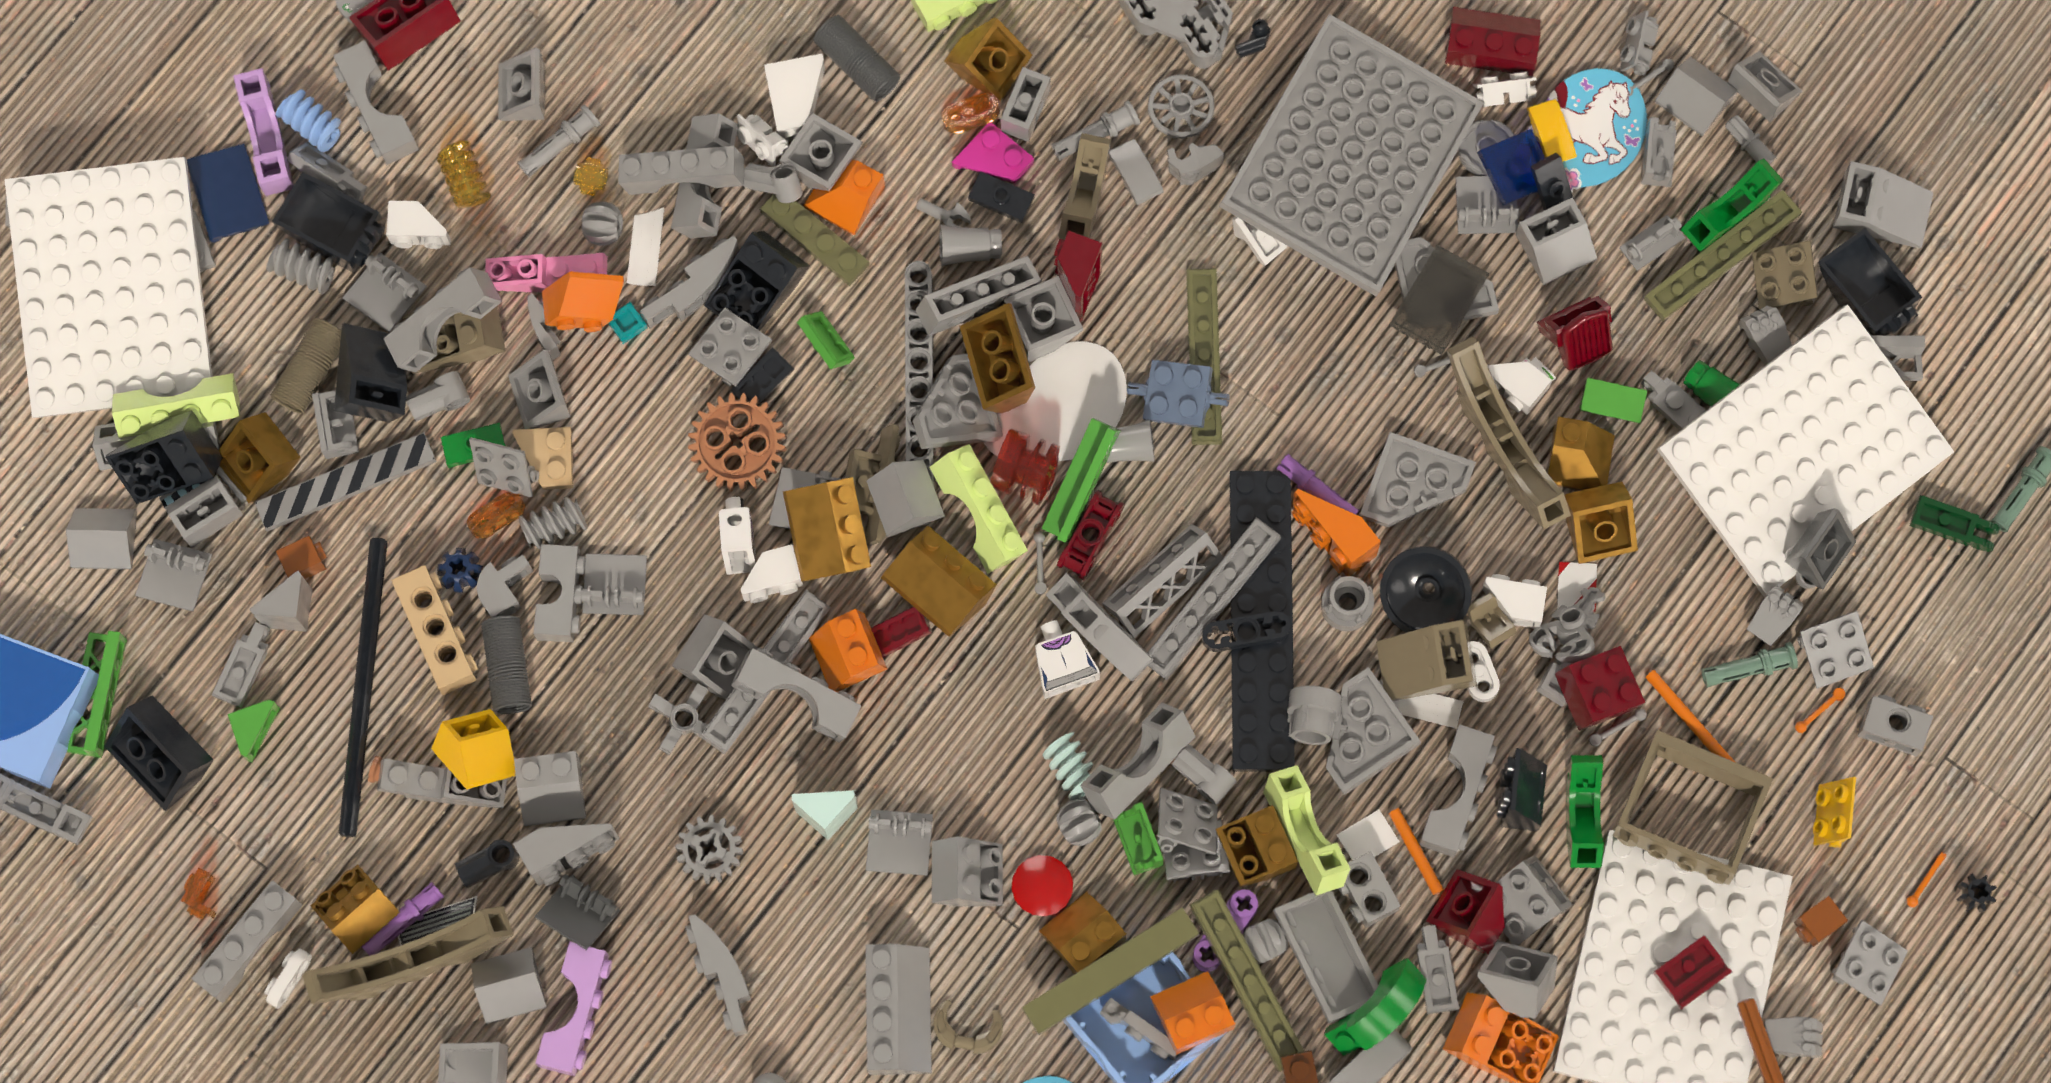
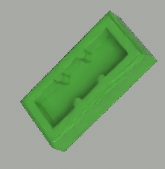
M822 311L804 315L797 321L814 349L820 354L830 369L848 365L855 359L850 349Z

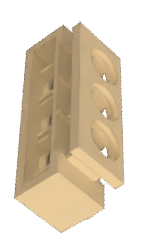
M424 565L392 579L391 581L442 695L444 696L477 681L474 671L478 670L477 664L472 654L466 655L462 644L466 643V639L460 626H453L450 617L454 616V612L448 599L442 600L438 590L443 587L436 572L430 573ZM432 600L428 607L420 608L423 601ZM436 627H444L440 634L432 635ZM448 654H456L454 660L444 662V658Z

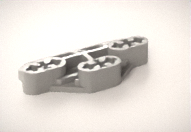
M1119 0L1121 8L1140 34L1149 36L1158 32L1176 39L1194 66L1205 69L1222 59L1233 12L1225 0H1202L1203 2L1206 1L1208 5L1199 10L1195 9L1199 5L1197 0H1137V6L1136 0ZM1214 19L1217 24L1223 27L1221 38L1211 22Z

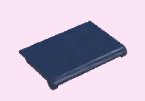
M245 144L187 159L188 172L210 242H218L222 238L270 224Z

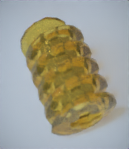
M460 140L446 146L438 153L436 158L438 164L441 165L442 174L445 175V182L450 186L449 192L454 197L453 202L459 208L475 207L487 202L491 198L490 192H482L488 187L486 182H477L483 177L481 171H474L479 167L478 161H469L474 158V151H464L471 146V143L467 140Z

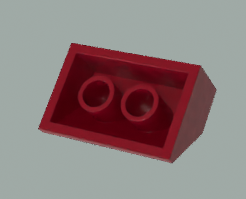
M373 0L349 17L371 51L388 71L461 22L450 0Z
M1453 7L1445 64L1505 73L1527 71L1528 76H1533L1537 64L1541 20Z
M1068 231L1065 240L1059 239L1054 252V256H1056L1054 275L1059 276L1082 323L1102 273L1103 243Z

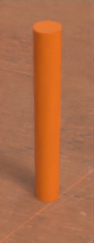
M1400 808L1389 812L1390 818L1433 895L1442 892L1444 888Z

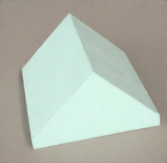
M854 790L792 794V802L796 813L827 840L836 833L858 808Z

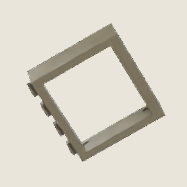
M1656 730L1613 836L1626 846H1637L1647 850L1651 856L1657 859L1666 858L1673 861L1685 871H1696L1706 875L1714 883L1730 885L1773 778ZM1656 755L1754 796L1727 865L1628 824Z

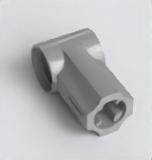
M749 163L744 169V188L775 194L777 200L781 203L794 202L803 194L796 167L793 164L783 163L773 168Z
M457 371L443 374L434 381V384L406 396V402L416 422L444 409L447 411L456 410L465 406L470 401L469 394Z
M1190 744L1180 752L1172 763V766L1196 785L1197 791L1214 805H1217L1237 782L1225 768L1219 764L1214 765Z

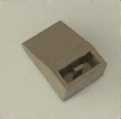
M498 306L482 319L462 313H457L447 319L437 337V356L416 373L481 361L506 351ZM414 312L403 316V322L406 319H408L412 314H414Z
M1464 620L1432 625L1376 642L1383 688L1392 701L1477 686L1468 627Z

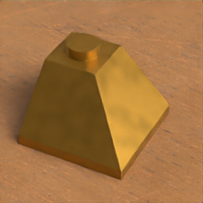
M992 18L961 37L944 62L962 80L996 101H1001L1019 76L1022 68L1026 66L1032 57V54L998 18Z
M1558 417L1553 431L1547 473L1559 487L1586 490L1607 485L1615 435L1588 421Z

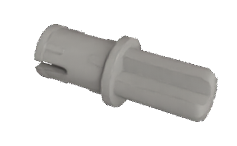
M1740 116L1732 117L1725 124V128L1742 146L1741 150H1746L1756 162L1764 158L1771 164L1776 159V156L1759 139L1761 135L1759 133L1755 134Z

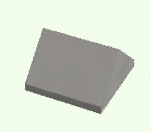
M533 48L498 64V120H545V63L540 49Z
M1760 51L1737 63L1727 82L1737 89L1738 93L1770 123L1803 92Z
M1690 56L1676 68L1656 98L1655 103L1703 137L1738 93V90Z
M812 113L780 158V163L793 164L796 167L799 180L808 188L830 191L863 143Z
M548 350L541 351L508 375L525 429H535L570 417L554 363Z
M924 460L892 462L866 481L887 538L945 517Z
M75 508L66 528L70 567L132 570L137 510Z
M297 571L249 610L260 624L267 626L269 629L307 632L312 588L300 572Z
M532 947L471 963L474 990L486 1024L547 1008Z

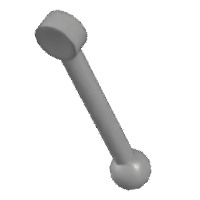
M1665 59L1660 67L1637 81L1632 87L1629 86L1631 92L1627 97L1633 94V89L1641 87L1664 70H1671L1674 67L1673 60Z
M1449 357L1427 366L1417 365L1414 369L1415 376L1419 378L1424 377L1426 372L1449 364Z
M218 467L216 473L242 503L245 502L247 498L223 470Z
M1036 532L1033 536L1037 547V583L1035 585V592L1042 595L1047 590L1046 584L1043 582L1042 542L1045 540V535L1042 532Z
M1638 709L1635 715L1605 732L1592 734L1589 738V743L1594 747L1599 746L1606 737L1637 720H1645L1647 717L1646 711Z

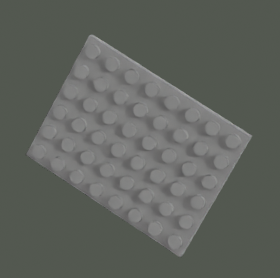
M1329 14L1219 207L1372 295L1377 296L1484 102Z

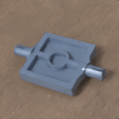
M1152 360L1150 375L1146 384L1128 382L1127 385L1129 387L1127 388L1128 395L1144 396L1143 420H1150V422L1204 428L1205 416L1210 404L1228 407L1229 402L1227 400H1230L1229 394L1212 392L1211 379L1213 368L1209 366Z

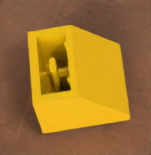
M491 709L441 722L431 749L466 790L515 776L514 756L508 728Z

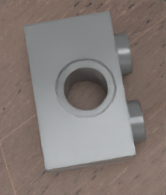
M1024 67L1022 68L1001 117V131L1003 133L1029 142L1051 91V77Z
M1873 696L1867 703L1857 737L1917 757L1923 750L1933 716L1926 714V710L1916 705H1908L1906 707L1897 704L1896 700L1890 696ZM1889 718H1899L1903 724V729L1896 730L1892 728Z

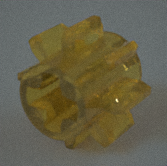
M587 157L584 164H577L574 173V185L580 186L581 194L595 196L596 191L605 190L608 180V169L602 168L603 164H601L600 159Z

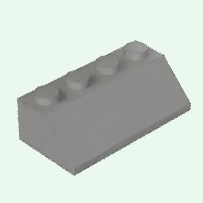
M866 944L867 1071L869 1075L932 1074L930 948L903 944Z

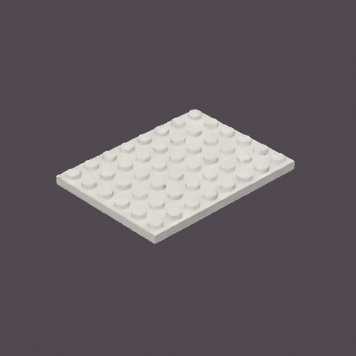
M178 157L4 179L32 418L112 409L113 394L140 389L157 397L175 396L193 389L203 378L212 377L187 158Z
M1848 305L1840 308L1657 448L1662 458L1764 597L1768 595L1773 587L1777 585L1779 587L1796 575L1797 571L1788 565L1785 560L1818 513L1833 508L1838 509L1850 531H1853L1954 453L1943 435Z
M1609 830L1603 852L1602 868L1599 869L1553 1072L1593 1083H1748L1754 1052L1737 1003L1753 998L1762 1018L1793 876L1740 863L1730 885L1725 883L1717 884L1710 881L1706 875L1696 871H1685L1677 863L1666 858L1657 859L1651 856L1647 850L1640 847L1626 846L1613 836V830ZM1700 853L1723 864H1728L1729 860ZM1705 935L1723 958L1727 967L1733 972L1680 1010L1679 1005L1670 997L1653 972Z

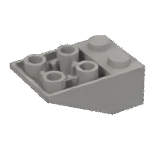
M1851 161L1844 173L1833 228L1856 234L1865 228L1873 238L1921 249L1934 192L1882 168Z
M611 823L542 827L516 841L513 845L538 886L542 884L549 886L562 877V872L569 868L576 870L584 866L589 861L588 857L596 852L603 854L611 850L616 845L615 841L620 838Z

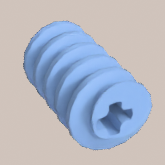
M300 89L283 100L276 111V116L282 118L285 124L291 125L294 131L300 132V135L308 139L311 145L317 146L320 152H326L335 145L340 137L341 132L338 128L341 120L334 118L330 122L332 112L325 111L321 115L323 105L318 103L312 108L315 101L314 98L309 96L303 101L306 92Z

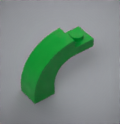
M1763 158L1727 193L1709 206L1698 210L1680 230L1699 251H1702L1761 207L1770 198L1769 195L1784 180Z
M1571 755L1570 770L1567 772L1566 830L1570 868H1602L1604 847L1600 816L1603 772L1602 755Z
M1408 958L1403 959L1383 971L1376 991L1365 1004L1348 1016L1326 1027L1324 1036L1343 1056L1360 1047L1365 1051L1369 1050L1391 1034L1411 1013L1424 991L1427 979Z

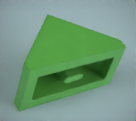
M270 699L228 714L240 754L246 761L251 763L280 710L279 706Z

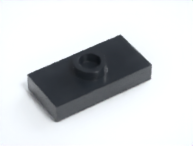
M1557 153L1530 166L1544 211L1573 197L1561 156Z
M981 171L968 196V201L1022 224L1035 199V194Z
M772 347L741 379L738 385L734 386L730 391L739 400L742 393H745L749 403L754 396H757L759 406L795 369Z

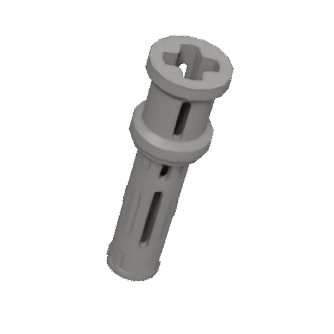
M1127 100L1124 102V106L1109 114L1107 112L1102 113L1100 120L1056 143H1052L1051 147L1055 150L1054 154L1057 159L1061 161L1063 158L1078 151L1082 133L1103 138L1108 135L1109 137H1116L1119 131L1133 124L1135 126L1139 125L1140 120L1132 104Z
M583 104L581 111L568 121L563 120L558 131L517 162V164L530 178L571 143H579L584 134L593 127L598 128L601 124L591 110Z

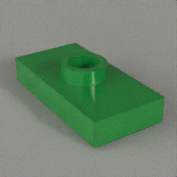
M500 422L442 436L441 441L448 468L474 462L470 437L506 446Z

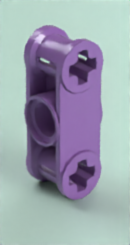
M1249 890L1235 892L1226 904L1242 934L1254 918L1258 908L1257 897ZM1245 900L1250 902L1248 907L1250 911L1244 909L1242 912L1237 910L1239 905L1237 901L1243 903ZM1205 934L1194 949L1193 963L1198 970L1211 972L1220 965V962L1214 951L1212 956L1214 961L1210 959L1206 962L1201 961V951L1207 953L1209 950L1213 951Z

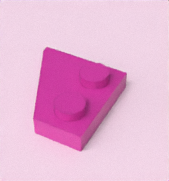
M989 122L952 161V166L959 170L965 168L977 171L978 174L981 171L990 176L999 177L1003 181L1016 183L1034 163V157L993 123Z

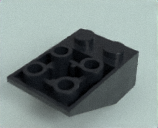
M751 232L704 306L717 316L726 308L760 331L795 290L810 265L767 232Z
M346 323L342 324L334 411L388 423L405 415L407 396L405 369L397 367L384 341V338L390 333Z
M191 410L162 421L108 453L105 458L135 503L139 504L214 478L223 457Z
M1516 748L1512 757L1508 756L1507 763L1504 764V769L1501 770L1499 787L1504 788V793L1501 794V799H1498L1496 818H1502L1501 827L1538 832L1542 823L1547 765L1521 748Z

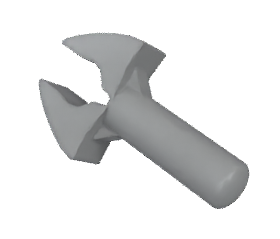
M922 198L916 204L917 210L943 221L944 225L960 227L953 224L952 220L962 219L964 222L971 224L970 216L959 203L952 210L943 209Z

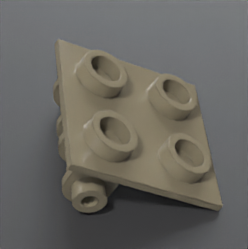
M1810 240L1752 253L1759 310L1765 306L1778 307L1801 302V306H1809L1813 304V299L1818 298Z

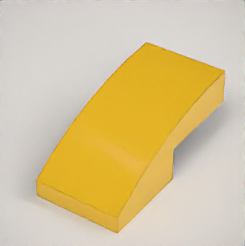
M1552 99L1527 107L1534 136L1539 138L1544 159L1554 153L1561 156L1562 162L1576 158L1577 155L1557 100Z

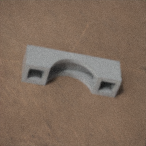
M364 40L334 54L333 57L337 65L332 68L339 83L346 82L349 88L344 93L351 107L358 106L362 114L357 119L364 133L370 131L374 138L369 144L376 158L382 156L386 165L418 151L417 144L402 115H387L379 112L371 105V91L382 74L366 41Z
M719 113L692 116L686 149L734 146L738 124ZM692 182L679 183L671 224L673 230L689 238L717 236L722 207L716 205L711 199L709 185Z
M735 146L619 155L618 183L629 195L658 193L661 187L680 182L700 183L714 188L744 186V157Z
M469 267L461 271L457 278L449 285L439 289L435 296L426 304L416 308L414 314L403 323L396 325L392 332L384 338V341L397 367L416 373L437 356V337L447 319L457 313L482 319L499 305L502 300L488 273Z
M752 648L746 653L730 686L757 700L772 690L786 689L793 691L807 702L812 714V729L838 743L846 738L861 708V705L855 702L856 699L852 695L843 691L837 693L827 688L828 683L820 678H808L801 674L799 667L788 662L782 664L774 660V655L765 649L757 648L756 650Z
M1161 703L1142 722L1141 743L1134 757L1126 765L1117 769H1111L1100 764L1081 784L1094 811L1115 820L1196 737L1182 710Z
M1459 724L1447 759L1457 768L1461 775L1463 783L1462 795L1452 806L1430 812L1419 843L1420 846L1451 857H1455L1458 849L1464 851L1469 837V833L1464 832L1467 820L1474 821L1479 804L1473 803L1476 792L1483 793L1488 775L1483 774L1486 763L1492 764L1497 751V746L1492 745L1495 736Z
M272 880L196 972L192 980L223 1003L243 979L246 967L260 947L275 933L283 930L303 905Z

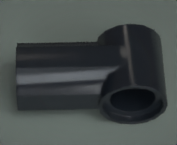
M496 840L489 847L456 862L455 866L466 888H469L502 871L512 870L517 866L520 856L511 843L506 840ZM502 848H508L510 857L507 861L498 863L496 859L498 851Z

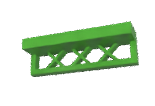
M1095 418L1091 419L1041 529L1058 536L1057 539L1064 543L1071 540L1121 430Z
M108 631L107 635L89 632L82 665L91 668L93 671L100 669L96 689H94L90 698L94 699L90 718L88 720L84 716L80 718L83 723L79 726L77 723L72 731L66 753L100 758L103 756L127 639L120 632ZM96 641L106 642L103 658L100 661L93 654ZM92 659L95 662L93 666H91ZM87 728L84 747L74 746L76 734Z

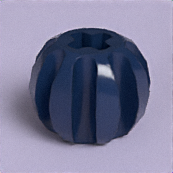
M456 548L454 555H450L448 551L442 555L441 558L445 563L438 564L437 575L443 576L440 579L441 584L446 589L454 586L455 593H464L466 586H470L473 590L477 586V581L474 578L479 577L483 570V566L476 565L480 558L472 551L466 555V548ZM464 566L466 570L464 572L459 571L456 575L454 571L456 569L461 570Z

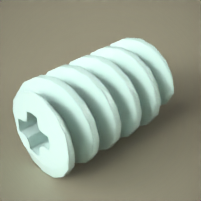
M1071 732L1051 743L1044 751L1043 757L1046 760L1052 759L1049 764L1051 770L1059 769L1055 776L1057 780H1065L1062 784V789L1064 791L1072 790L1068 795L1069 800H1085L1087 797L1081 784L1091 775L1088 771L1093 766V762L1082 763L1087 753L1086 751L1075 752L1081 743L1080 741L1069 742V739L1074 734V732Z

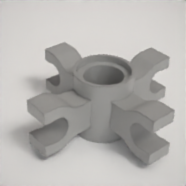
M697 683L687 702L674 706L657 694L654 695L648 707L667 717L671 727L659 750L670 755L681 735L692 732L700 737L707 724L698 720L697 708L707 694L708 689ZM679 712L689 713L692 717V723L687 727L679 726L675 721L676 714Z

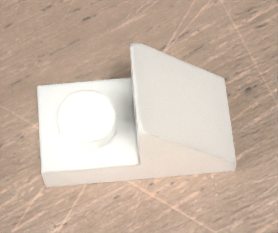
M1236 216L1232 219L1234 235L1246 241L1261 264L1267 265L1288 247Z

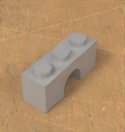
M541 544L539 576L544 582H555L561 585L562 592L560 597L551 604H536L533 634L537 641L574 643V634L580 633L581 617L576 615L577 604H582L581 590L583 586L579 585V574L585 573L586 559L585 556H581L578 546Z

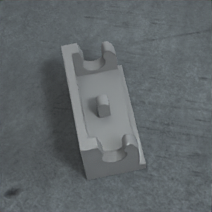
M1650 117L1645 134L1641 184L1662 187L1672 186L1676 141V123L1674 121H1670L1668 125L1659 124V118Z
M336 390L312 394L321 452L326 459L359 453L353 415L334 411Z

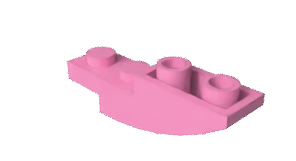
M604 253L547 258L543 254L487 258L485 260V272L488 273L496 290L542 292L569 271L607 274V256Z

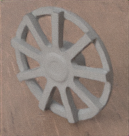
M1173 75L1163 79L1153 88L1148 100V113L1154 127L1174 139L1188 138L1199 135L1209 125L1214 114V99L1209 88L1199 79L1189 75ZM1174 80L1176 94L1172 96L1162 86ZM1180 80L1194 82L1187 94L1181 92ZM1200 86L1207 96L1192 100L1191 96L1197 87ZM1156 93L1162 94L1169 100V103H1153ZM1209 102L1208 114L1194 109V106ZM1153 109L1169 110V113L1157 120ZM1190 115H1194L1205 120L1200 126L1196 128L1190 118ZM1172 117H1175L1173 131L1162 125ZM1181 119H1185L1191 131L1178 132Z

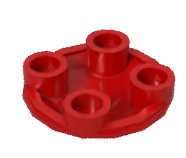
M1037 855L1026 859L1018 866L1012 878L1011 889L1016 904L1024 911L1034 916L1057 915L1068 904L1072 896L1073 879L1069 869L1062 861L1052 856Z

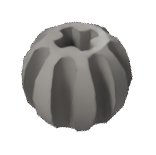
M606 201L595 202L587 206L582 216V232L584 237L592 244L599 246L610 245L619 239L623 229V218L619 208L613 203Z
M1076 799L1067 802L1060 808L1057 814V824L1065 839L1072 845L1084 846L1090 844L1099 836L1102 830L1100 818L1086 800Z
M1266 919L1245 929L1242 934L1255 960L1259 964L1284 954L1288 948V940L1279 922L1274 919Z

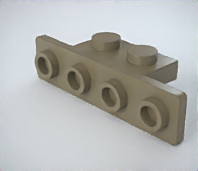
M891 424L881 430L878 455L858 449H852L849 452L846 478L853 477L860 514L868 516L865 534L868 546L881 542L886 533L866 481L894 462L895 452L900 445L899 425Z

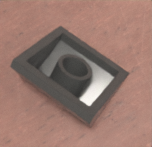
M1833 508L1818 513L1785 560L1788 565L1822 590L1856 543L1841 512Z

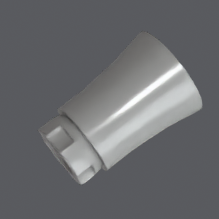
M940 224L939 251L941 266L962 262L1001 259V230L954 227Z
M1150 420L1117 428L1121 432L1106 463L1119 461L1155 462Z

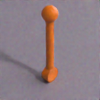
M1836 688L1832 692V696L1804 721H1798L1795 724V730L1798 733H1804L1807 730V725L1835 701H1841L1845 697L1844 689Z
M1942 851L1914 894L1907 897L1906 903L1909 907L1914 908L1918 905L1919 896L1947 855Z

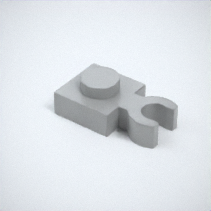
M1557 660L1558 665L1553 662L1548 666L1536 691L1562 707L1567 702L1554 674L1571 663Z

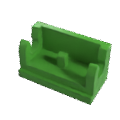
M1587 378L1579 409L1583 412L1640 424L1647 390Z
M1142 802L1134 804L1132 809L1123 811L1115 820L1113 819L1133 876L1163 866L1164 859Z

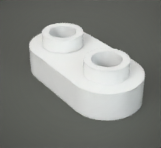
M1470 641L1472 654L1477 656L1478 661L1474 663L1477 686L1468 688V691L1475 700L1488 702L1498 694L1500 682L1485 646L1479 642ZM1482 682L1488 684L1489 690L1486 692L1480 691L1478 684Z
M301 948L296 952L290 951L282 963L283 971L278 978H273L266 987L267 1003L279 1009L287 1001L301 979L302 974L308 968L312 959L311 954Z

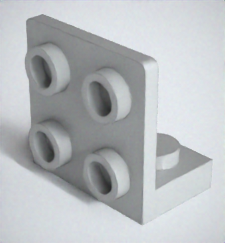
M1536 855L1522 861L1496 882L1503 886V932L1513 945L1518 946L1551 919L1573 906Z

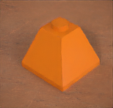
M851 160L830 191L813 189L803 207L855 236L885 188L884 175L857 160Z

